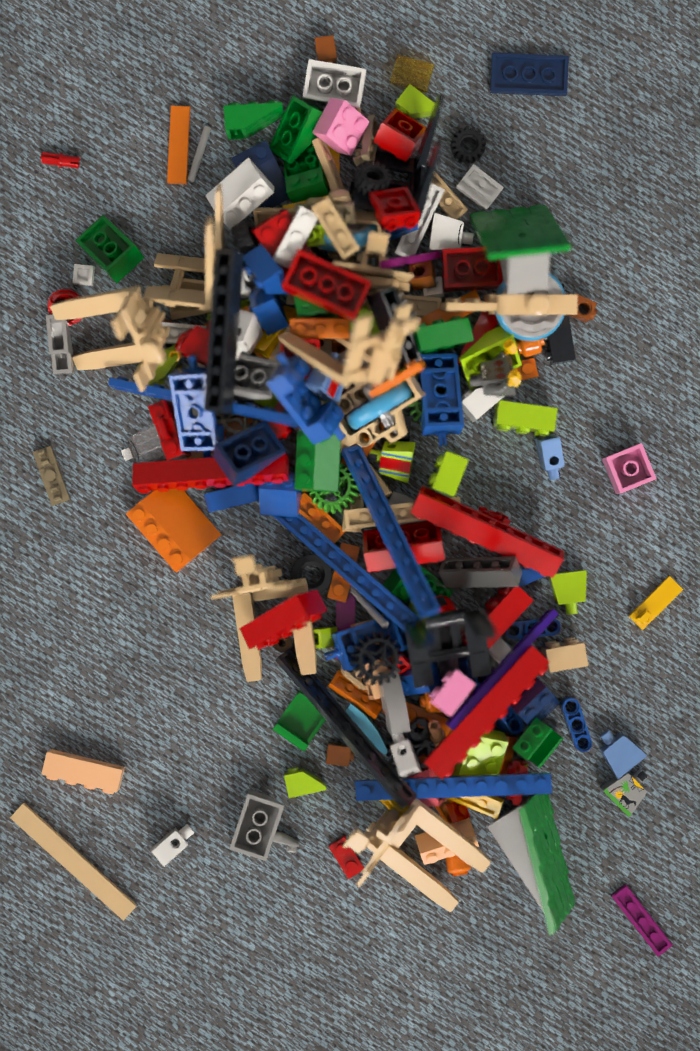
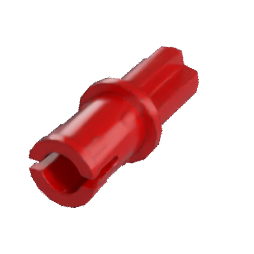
M62 152L60 154L41 153V163L57 165L59 168L64 166L79 169L80 163L78 162L80 161V156L63 155Z

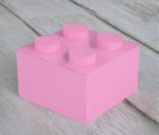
M330 98L312 133L337 153L352 156L370 121L347 101Z
M642 443L602 458L616 494H621L656 479Z
M457 669L452 672L448 671L441 679L443 682L441 687H435L429 695L431 697L429 702L446 716L453 715L476 685Z

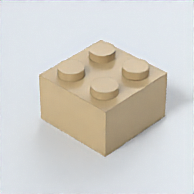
M575 637L565 638L562 643L556 642V640L547 641L545 646H540L542 655L549 661L547 671L550 673L589 666L585 643L575 639Z

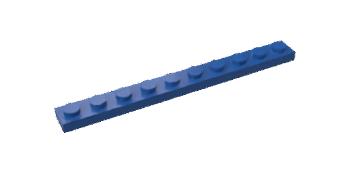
M117 376V379H109L108 385L113 389L173 401L171 390L165 389L163 385H147L146 389L140 392L136 380L135 383L130 382L128 378ZM233 400L232 414L298 428V424L288 411L278 413L274 408L264 407V409H259L255 404L246 403V405H240L238 401Z
M354 445L343 448L341 454L420 618L439 613L441 609L361 446Z
M300 513L298 517L273 516L404 632L403 619H407L408 622L419 621V617Z
M551 772L449 776L443 779L440 777L403 778L417 794L415 799L552 794ZM376 779L355 781L356 801L393 800Z

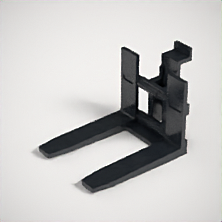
M438 94L416 158H409L405 162L396 158L394 154L376 151L374 164L377 161L380 162V166L382 164L385 165V169L388 168L391 171L408 174L407 182L391 179L388 189L407 187L420 210V218L427 201L442 149V137H437L425 169L443 105V94ZM351 181L348 192L352 202H354V207L370 209L375 213V209L369 199V194L362 195L363 191L358 192V187L355 188V183Z
M477 606V610L469 612L464 608L440 612L424 618L419 616V621L408 622L407 619H403L414 688L434 685L431 663L438 662L439 673L442 679L448 671L452 672L457 669L460 672L458 658L469 656L473 678L492 674L487 640L497 638L495 626L481 606ZM461 623H464L467 646H462L459 626Z

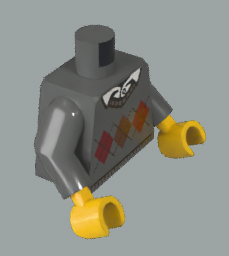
M512 339L505 341L503 345L506 349L505 351L502 350L493 360L480 364L481 374L470 375L471 387L483 385V394L485 396L502 397L516 395L515 386L520 384L521 375L517 370H513L512 358L509 356V354L517 352V346Z

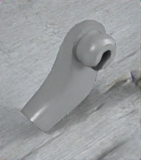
M276 831L273 842L288 845L286 850L295 853L297 847H299V842L283 832Z

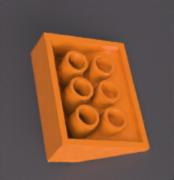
M169 489L167 492L154 490L126 513L129 519L176 573L182 570L222 535L187 493L177 489Z

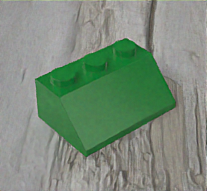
M461 316L450 318L448 322L440 319L433 321L432 325L426 326V323L418 324L417 330L412 331L420 354L458 348L474 341L469 318L461 319Z
M297 431L296 490L302 492H339L341 441L338 440L334 433L330 438L313 445L303 431Z

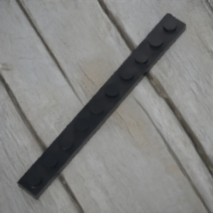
M290 648L278 656L275 661L399 807L403 809L417 797V794L314 674L301 675L297 656L293 649Z

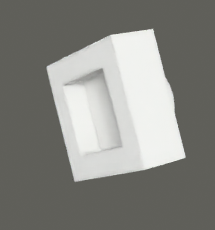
M74 264L73 284L93 286L95 267L92 265Z
M441 276L436 277V287L423 289L425 297H444L443 279Z

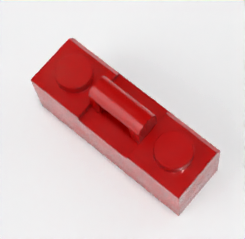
M162 400L148 406L167 461L182 460L191 456L190 451H181L173 402Z

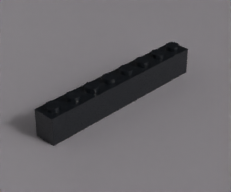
M215 249L204 411L212 413L232 414L244 259V254L234 249Z

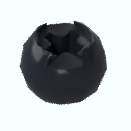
M421 716L413 718L409 722V736L419 742L427 740L431 735L428 727L430 721ZM418 723L420 726L425 727L421 735L419 732H415Z

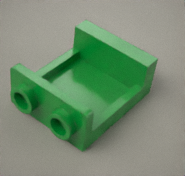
M299 690L273 727V730L302 751H305L324 723L325 718L303 692Z
M536 717L512 748L524 759L530 760L538 768H541L564 738Z

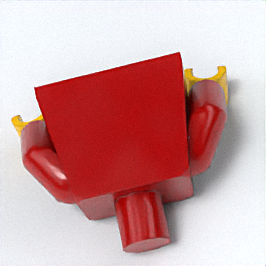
M210 320L206 329L196 325L194 328H190L180 334L174 347L175 350L171 351L169 356L173 357L176 353L178 356L176 361H179L183 357L188 358L190 355H196L197 363L207 367Z

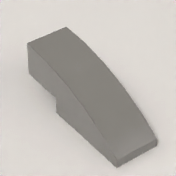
M46 315L49 354L52 358L53 374L76 373L75 363L72 359L74 354L67 319L56 320L54 315Z
M394 671L397 676L395 679L389 676L390 683H386L383 679V685H379L387 731L391 735L410 731L404 692L399 674Z

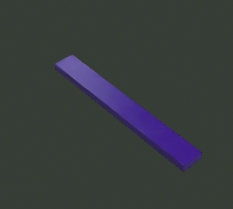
M554 609L547 610L495 667L492 674L485 678L448 719L446 725L450 729L454 730L553 621L558 615Z

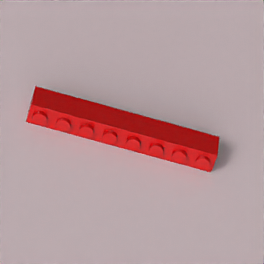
M283 454L255 476L236 486H244L249 483L262 485L264 482L280 484L283 481H289V458L287 454ZM214 457L133 463L132 486L140 493H149L154 490L167 492L169 489L180 491L187 490L188 488L206 489L209 486L223 488L226 485H232Z
M421 487L412 505L410 513L414 514L418 519H425L436 527L445 528L453 535H460L469 542L480 544L488 551L497 552L503 557L516 556L518 562L523 567L532 568L543 576L553 578L564 560V550L427 487Z
M530 645L454 730H451L423 760L424 763L441 779L444 776L448 778L455 769L453 767L456 763H462L467 758V751L471 747L473 749L476 748L482 741L480 737L484 733H490L495 727L493 723L498 718L502 719L508 713L507 708L511 704L515 705L522 698L520 694L525 689L529 690L535 684L534 679L537 675L542 676L549 667L547 665L549 661Z

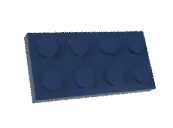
M492 53L490 93L567 96L569 56Z

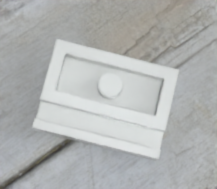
M474 164L456 186L459 191L485 211H487L504 188Z

